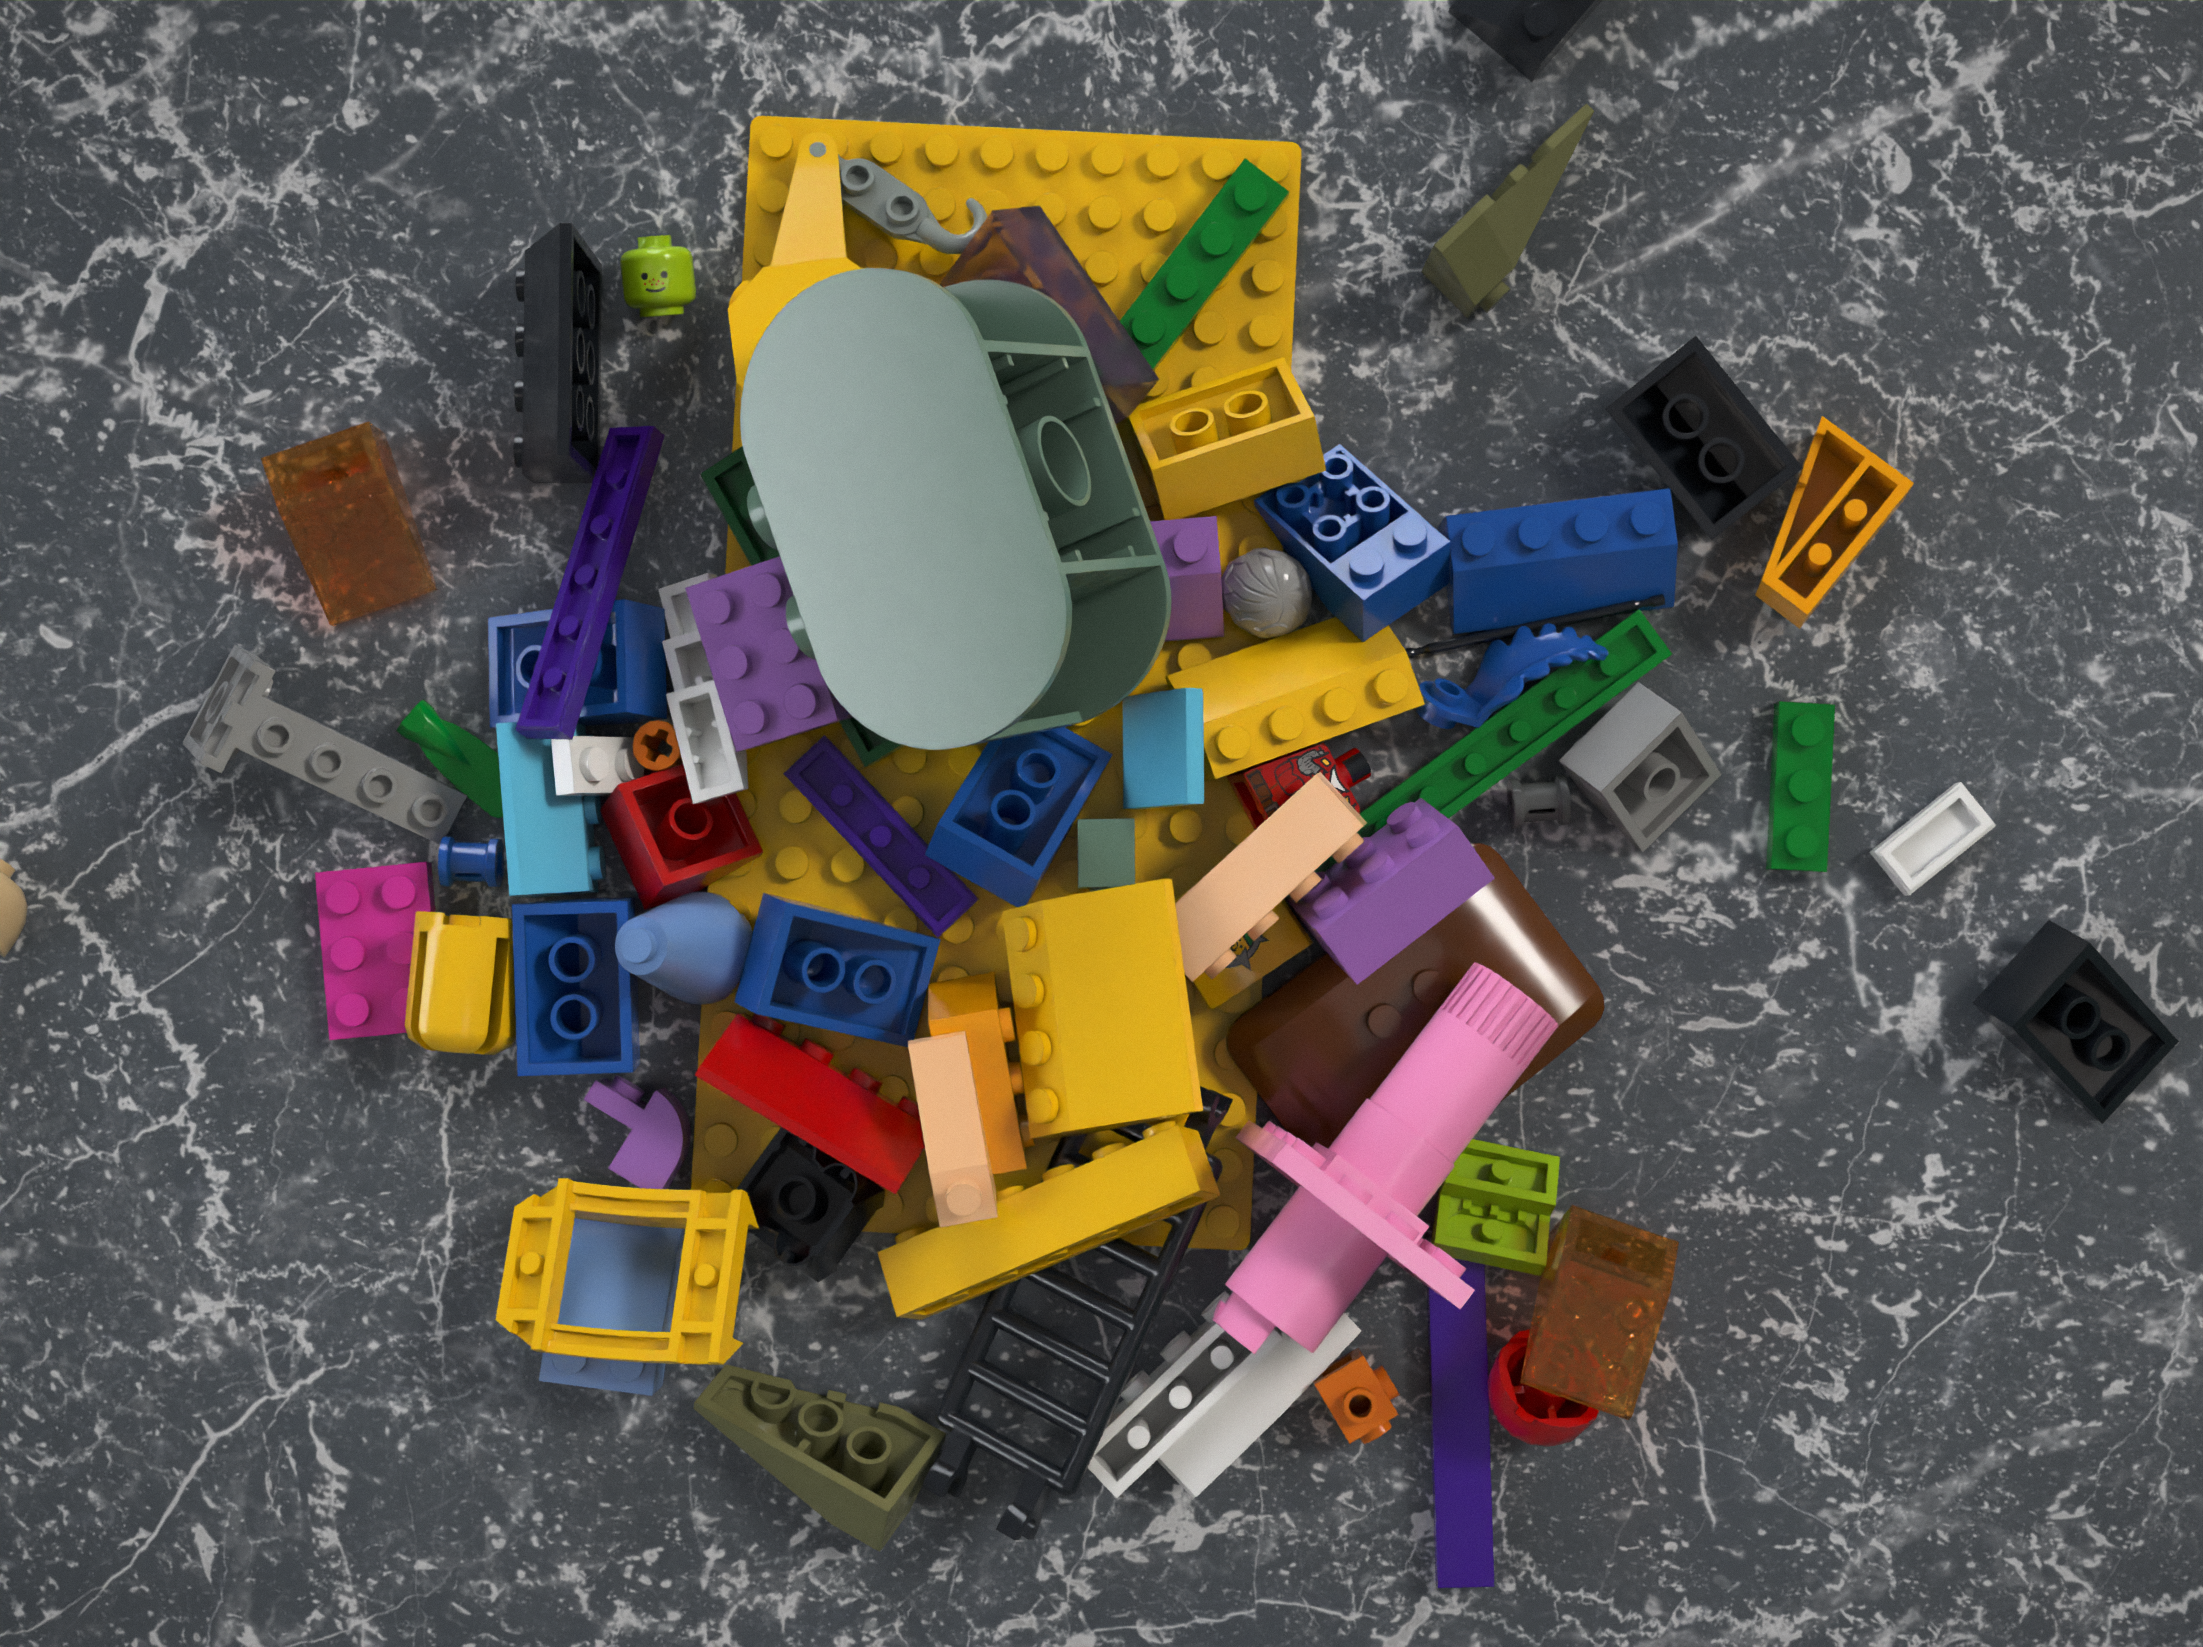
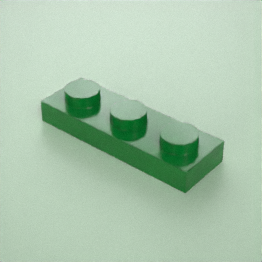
M1783 701L1774 703L1766 869L1827 872L1835 720L1834 704Z

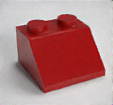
M683 764L618 784L600 809L601 815L645 910L669 902L682 895L697 892L763 854V850L737 794L732 793L703 803L693 804Z

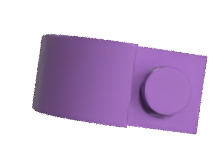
M615 1075L612 1082L606 1078L595 1080L584 1100L632 1129L608 1169L639 1188L668 1189L687 1157L691 1141L689 1119L680 1101L666 1088H661L654 1092L647 1104L641 1100L645 1092L625 1078Z

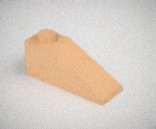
M959 1031L909 1040L908 1049L929 1175L940 1228L998 1217L996 1188L966 1032Z

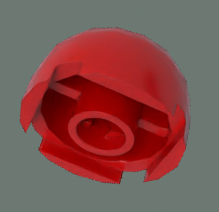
M1537 1327L1519 1331L1498 1353L1488 1378L1489 1401L1498 1422L1512 1436L1530 1445L1550 1447L1572 1442L1595 1421L1607 1396L1605 1375L1596 1357L1587 1348L1581 1353L1576 1347L1567 1343L1570 1336L1558 1330Z

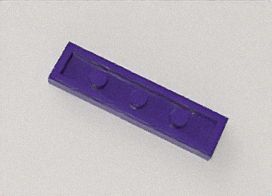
M825 735L783 773L937 938L979 900L952 870L925 856L929 845Z

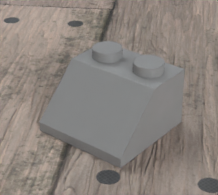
M1639 682L1622 699L1617 701L1612 709L1559 760L1578 789L1642 852L1722 775L1683 713Z

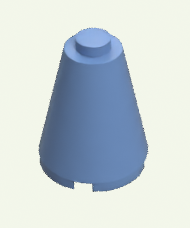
M692 892L628 920L620 928L616 936L615 952L619 963L625 970L668 995L685 1003L712 1004L726 999L734 992L732 990L740 981L753 932L744 914H740L729 903L731 901L715 893Z

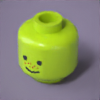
M671 235L638 237V249L625 252L620 259L625 303L633 309H639L640 317L684 314V305L690 304L696 298L691 252L685 247L672 246Z

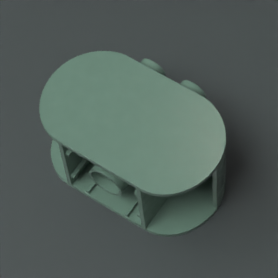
M864 268L830 276L803 290L782 308L759 340L749 362L743 385L740 409L741 440L743 451L755 483L748 492L747 507L752 524L759 536L770 547L778 550L793 595L786 604V620L791 636L806 656L817 661L826 685L838 702L866 728L892 742L912 748L946 750L1079 724L1103 714L1126 698L1151 670L1165 642L1171 616L1170 580L1089 347L1081 330L1068 312L1044 293L1014 282L973 280L943 288L936 282L921 275L886 268Z

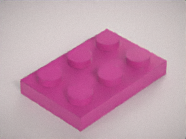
M432 862L316 872L315 881L329 1040L407 1033L405 1029V1016L416 911L436 912Z

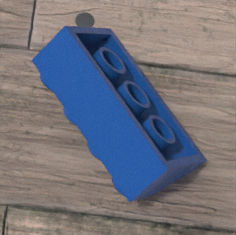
M1670 488L1445 516L1438 525L1439 532L1450 541L1449 584L1446 585L1452 635L1490 631L1621 602L1640 601L1659 594L1664 595L1665 605L1639 608L1641 612L1674 607L1678 541Z

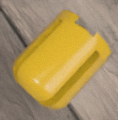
M416 911L405 1016V1029L410 1040L425 1050L496 1055L513 1046L516 1040L512 919L452 914L447 916L442 912Z

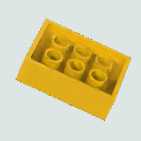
M1159 879L1041 900L1002 911L1030 1139L1080 1136L1203 1111L1172 879Z

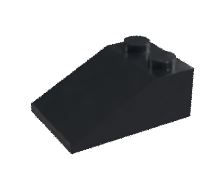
M2050 920L2045 923L1972 1002L2005 1038L2102 1124L2179 1042L2090 942Z

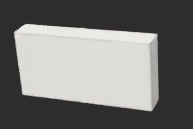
M1958 782L1869 853L1903 895L1907 896L1911 895L1992 830L1996 824L1962 782Z

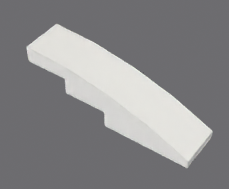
M711 573L658 589L662 606L665 609V618L670 634V639L662 641L674 687V692L666 694L693 804L703 803L749 789L746 750L740 752L735 750L685 589L686 587L717 577L716 574Z
M1345 1313L1340 1317L1314 1353L1308 1351L1280 1330L1284 1339L1157 1459L1192 1498L1197 1497L1267 1430L1357 1337L1361 1330Z

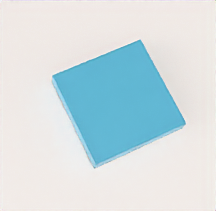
M1180 688L1132 695L1122 700L1123 809H1149L1204 804L1202 688Z

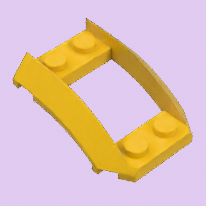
M558 1178V1184L552 1190L541 1197L533 1194L514 1206L495 1320L509 1332L519 1336L531 1347V1350L536 1352L626 1362L724 1365L743 1344L733 1338L746 1239L748 1229H759L748 1193L742 1189L732 1190L731 1193H706L703 1190L630 1188L576 1182L569 1178ZM575 1218L626 1225L685 1229L670 1332L613 1330L558 1324Z

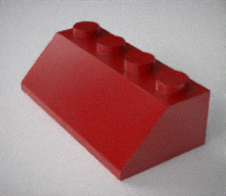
M745 1012L737 1013L701 1063L695 1076L896 1194L906 1182L925 1149L918 1103L904 1095L899 1103L893 1101L879 1092L883 1085L880 1080L857 1067H854L850 1074L844 1072L830 1063L834 1057L831 1051L808 1038H805L800 1046L781 1034L786 1025L775 1018L755 1013L752 1017Z

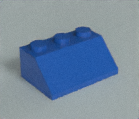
M635 897L570 899L512 904L517 1076L632 1073L640 1066L637 976L621 966L615 952V940L620 928L628 920L636 917Z

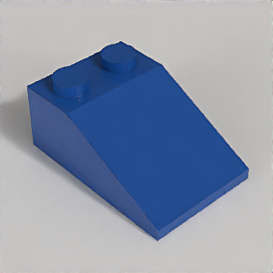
M626 599L614 601L578 719L579 724L583 726L617 725L667 719L666 656L662 641L665 640L664 608ZM553 609L488 618L490 728L496 729V723L518 722Z
M1065 727L988 742L939 820L925 856L1015 907L1027 905L1113 754Z
M763 893L734 1002L758 1015L908 1047V1041L914 1040L941 939L821 906Z

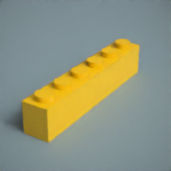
M1175 1121L1156 1124L1142 1132L1143 1140L1125 1147L1124 1143L1107 1145L1092 1153L1093 1161L1077 1168L1073 1164L1058 1166L1042 1174V1183L1025 1189V1186L1019 1185L997 1192L998 1217L941 1228L938 1226L929 1231L926 1227H919L898 1234L894 1238L896 1245L877 1252L896 1317L925 1319L1219 1197L1220 1193L1199 1132L1176 1125Z

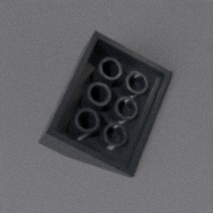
M559 223L525 250V268H518L516 271V295L519 302H524V323H517L515 348L517 356L524 358L523 379H516L514 386L516 411L523 412V434H516L514 437V462L517 468H522V474L532 483H593L600 460L602 264L572 223Z

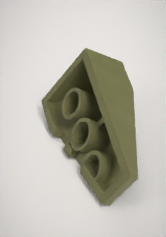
M1587 103L1535 151L1531 157L1533 162L1527 168L1523 164H1519L1504 179L1505 181L1495 190L1491 198L1486 194L1433 245L1421 272L1467 319L1479 307L1488 313L1511 290L1505 282L1515 268L1594 113V110Z
M726 1364L696 1399L693 1409L830 1524L880 1552L909 1513L945 1441L946 1433L897 1406L879 1402L878 1409L845 1401L847 1395L845 1393L828 1390L827 1396L795 1389L791 1380Z

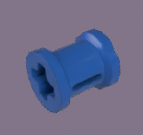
M453 836L442 837L438 854V876L442 887H451L455 881L487 882L489 887L501 886L504 872V847L502 839H490L488 843L456 842Z

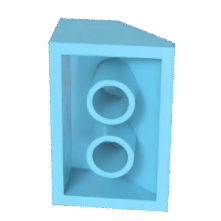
M518 722L496 723L509 896L539 898L599 892L598 880H604L606 876L604 850L602 846H595L593 824L601 823L600 796H556L551 739H527L515 730ZM577 723L574 736H593V734L586 735L585 726Z

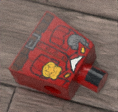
M1319 743L1234 772L1226 777L1254 830H1256L1319 772L1360 813V807L1350 788L1371 776V769L1366 758L1357 748H1352L1334 759L1328 747L1324 743Z

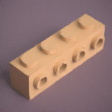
M1321 772L1314 775L1175 903L1184 972L1192 982L1203 972L1211 980L1216 977L1237 957L1230 949L1232 945L1246 933L1255 941L1279 919L1272 911L1277 904L1288 894L1297 903L1322 880L1315 873V870L1332 856L1340 864L1364 842V839L1357 832L1367 822Z

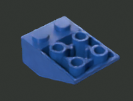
M1339 444L1323 455L1326 471L1308 476L1297 483H1287L1272 488L1256 498L1254 506L1287 553L1302 564L1310 576L1311 587L1325 607L1362 642H1365L1449 584L1450 541Z

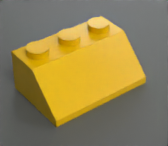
M1284 357L1125 409L1152 493L1164 520L1191 518L1202 511L1233 501H1242L1252 497L1254 494L1287 483H1297L1308 476L1326 471L1315 416Z

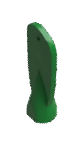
M424 699L421 700L400 723L396 731L405 739L419 744L426 757L440 773L492 817L503 818L498 753L458 725L440 719L434 708Z

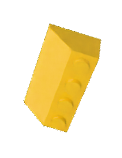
M1337 617L1165 677L1169 690L1202 688L1204 782L1218 779L1425 705L1407 652L1389 625L1365 642H1362Z

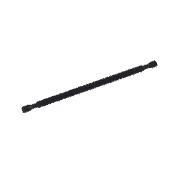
M1659 594L1640 601L1621 602L1433 642L1423 647L1405 648L1409 659L1416 655L1434 654L1510 638L1514 636L1516 630L1521 626L1529 627L1533 633L1541 631L1542 626L1546 623H1552L1557 628L1628 613L1642 607L1665 605V598L1663 594Z

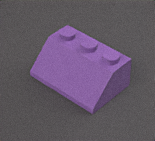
M1217 516L1150 521L1166 565L1171 587V616L1165 642L1224 637Z

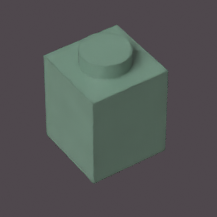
M1135 818L1077 819L1078 889H1090V892L1135 884Z

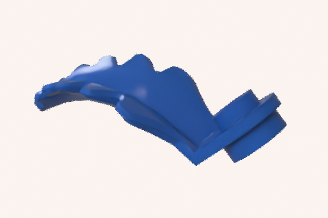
M1546 623L1542 626L1539 636L1535 637L1529 627L1521 626L1516 630L1510 645L1507 646L1503 641L1495 640L1487 647L1476 676L1467 688L1462 689L1452 681L1438 678L1435 681L1422 682L1419 685V689L1425 705L1419 706L1415 710L1425 721L1440 728H1454L1457 722L1479 728L1492 712L1515 701L1522 692L1524 683L1545 677L1550 672L1551 667L1566 666L1571 664L1573 660L1586 662L1588 659L1604 661L1609 653L1605 647L1596 644L1590 636L1583 635L1582 638H1579L1572 627H1565L1561 633H1557L1554 624Z

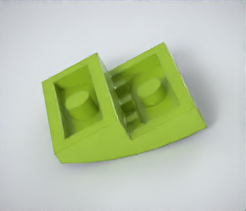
M1472 1139L1455 1161L1454 1169L1439 1187L1431 1243L1455 1259L1541 1276L1547 1263L1550 1216L1556 1206L1560 1157Z

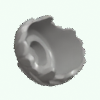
M1268 548L1253 549L1230 561L1221 577L1223 609L1230 613L1235 624L1251 635L1264 639L1276 638L1290 633L1297 626H1301L1307 619L1306 616L1310 612L1312 603L1310 576L1298 560L1285 552L1269 550Z

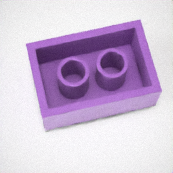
M780 556L685 588L736 752L764 746L853 718L826 685L817 661L806 656L791 636L786 620V604L793 595Z
M1422 798L1418 799L1415 803L1409 802L1395 809L1389 815L1387 824L1372 836L1363 837L1364 842L1340 864H1334L1325 872H1317L1316 874L1322 880L1297 903L1292 898L1287 901L1321 948L1328 953L1333 961L1357 985L1495 879L1460 828Z

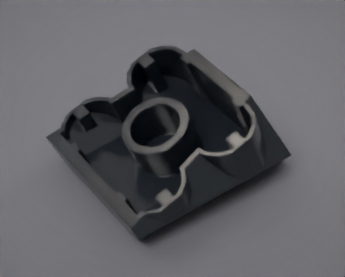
M782 1127L736 1189H742L748 1193L759 1229H748L747 1233L754 1234L774 1249L775 1256L785 1265L802 1270L817 1282L837 1271V1265L874 1213L883 1207L885 1189L874 1181Z

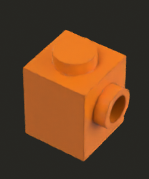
M1359 1348L1330 1364L1313 1382L1349 1444L1359 1438L1363 1444L1379 1438L1391 1429L1392 1425L1389 1420L1399 1415L1390 1401L1400 1395L1382 1365L1374 1370L1371 1369Z

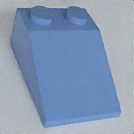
M575 1218L558 1324L613 1330L670 1332L684 1229L626 1225ZM542 1353L539 1381L653 1396L663 1386L666 1364L614 1361Z

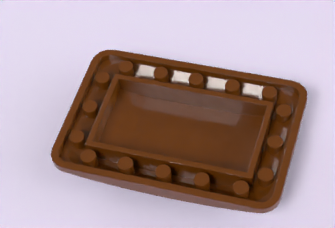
M1470 843L1495 879L1358 985L1324 951L1242 1014L1229 1027L1226 1036V1047L1230 1057L1287 1132L1296 1138H1300L1310 1147H1313L1317 1142L1329 1148L1366 1099H1370L1474 962L1489 968L1510 982L1541 1006L1558 1023L1556 1030L1502 1100L1552 1062L1592 1029L1601 1019L1605 1005L1604 996L1599 986L1501 855L1491 846L1482 843Z

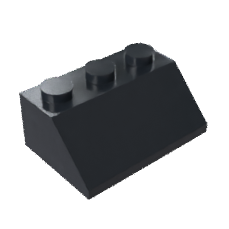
M1456 0L1448 12L1533 82L1602 0Z
M1697 336L1693 337L1605 408L1711 540L1803 469Z

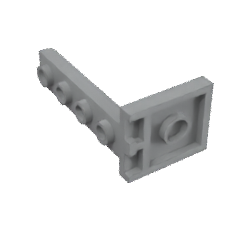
M234 644L183 741L185 747L200 764L222 773L228 760H233L239 750L440 845L442 837L447 835L467 795L267 698L273 685L272 677L275 670L257 655Z

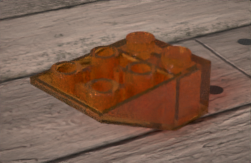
M368 421L261 458L278 512L331 626L438 590L386 435Z
M1571 1205L1549 1233L1547 1263L1540 1277L1520 1383L1630 1420L1671 1293L1679 1242Z

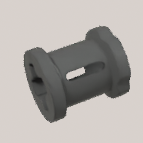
M1556 775L1554 780L1550 782L1521 784L1518 779H1509L1507 782V807L1511 828H1521L1524 822L1557 820L1559 825L1570 824L1571 799L1566 775Z

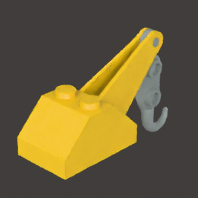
M813 132L806 135L799 143L795 168L771 265L763 267L752 281H743L735 289L729 301L728 317L740 398L742 397L745 376L754 350L764 331L782 308L803 290L823 279L846 271L862 269L847 258L843 205L890 237L927 244L945 254L969 252L974 250L984 240L988 231V216L983 206L974 198H969L966 201V206L973 213L974 224L964 234H952L940 226L920 194L875 163L861 158L851 160L841 158L838 154L835 140L826 133Z

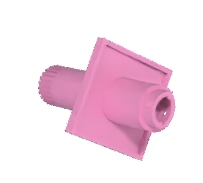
M1474 962L1370 1099H1366L1329 1148L1317 1142L1313 1147H1310L1300 1138H1296L1270 1121L1261 1128L1248 1120L1235 1138L1299 1188L1225 1283L1233 1292L1225 1303L1222 1300L1218 1302L1214 1311V1317L1212 1318L1213 1321L1253 1354L1257 1352L1276 1326L1308 1351L1314 1353L1386 1257L1461 1309L1475 1291L1460 1279L1466 1268L1442 1249L1421 1238L1430 1226L1417 1216L1454 1169L1455 1161L1556 1030L1558 1023H1556L1551 1015L1500 975Z

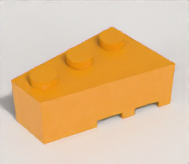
M1823 416L1813 435L1802 465L1803 469L1798 476L1755 596L1799 629L1904 501L1914 485V482Z
M995 972L929 983L928 1024L931 1036L959 1031L966 1032L993 1175L1027 1169L1025 1148L1035 1147V1139H1030L1027 1113L1019 1115L1016 1096L1025 1094L1020 1060L1010 1062L1007 1042L1016 1041L1010 1007L1001 1008Z

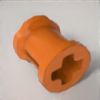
M661 720L649 721L636 732L632 744L633 754L638 763L646 769L659 772L683 764L675 729L671 723ZM661 741H665L673 746L669 757L657 750Z

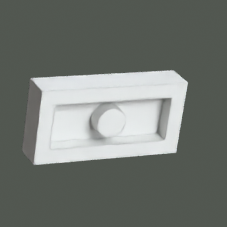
M573 736L572 740L551 739L556 796H610L618 784L643 777L645 767L638 763L633 754L632 744L634 738Z

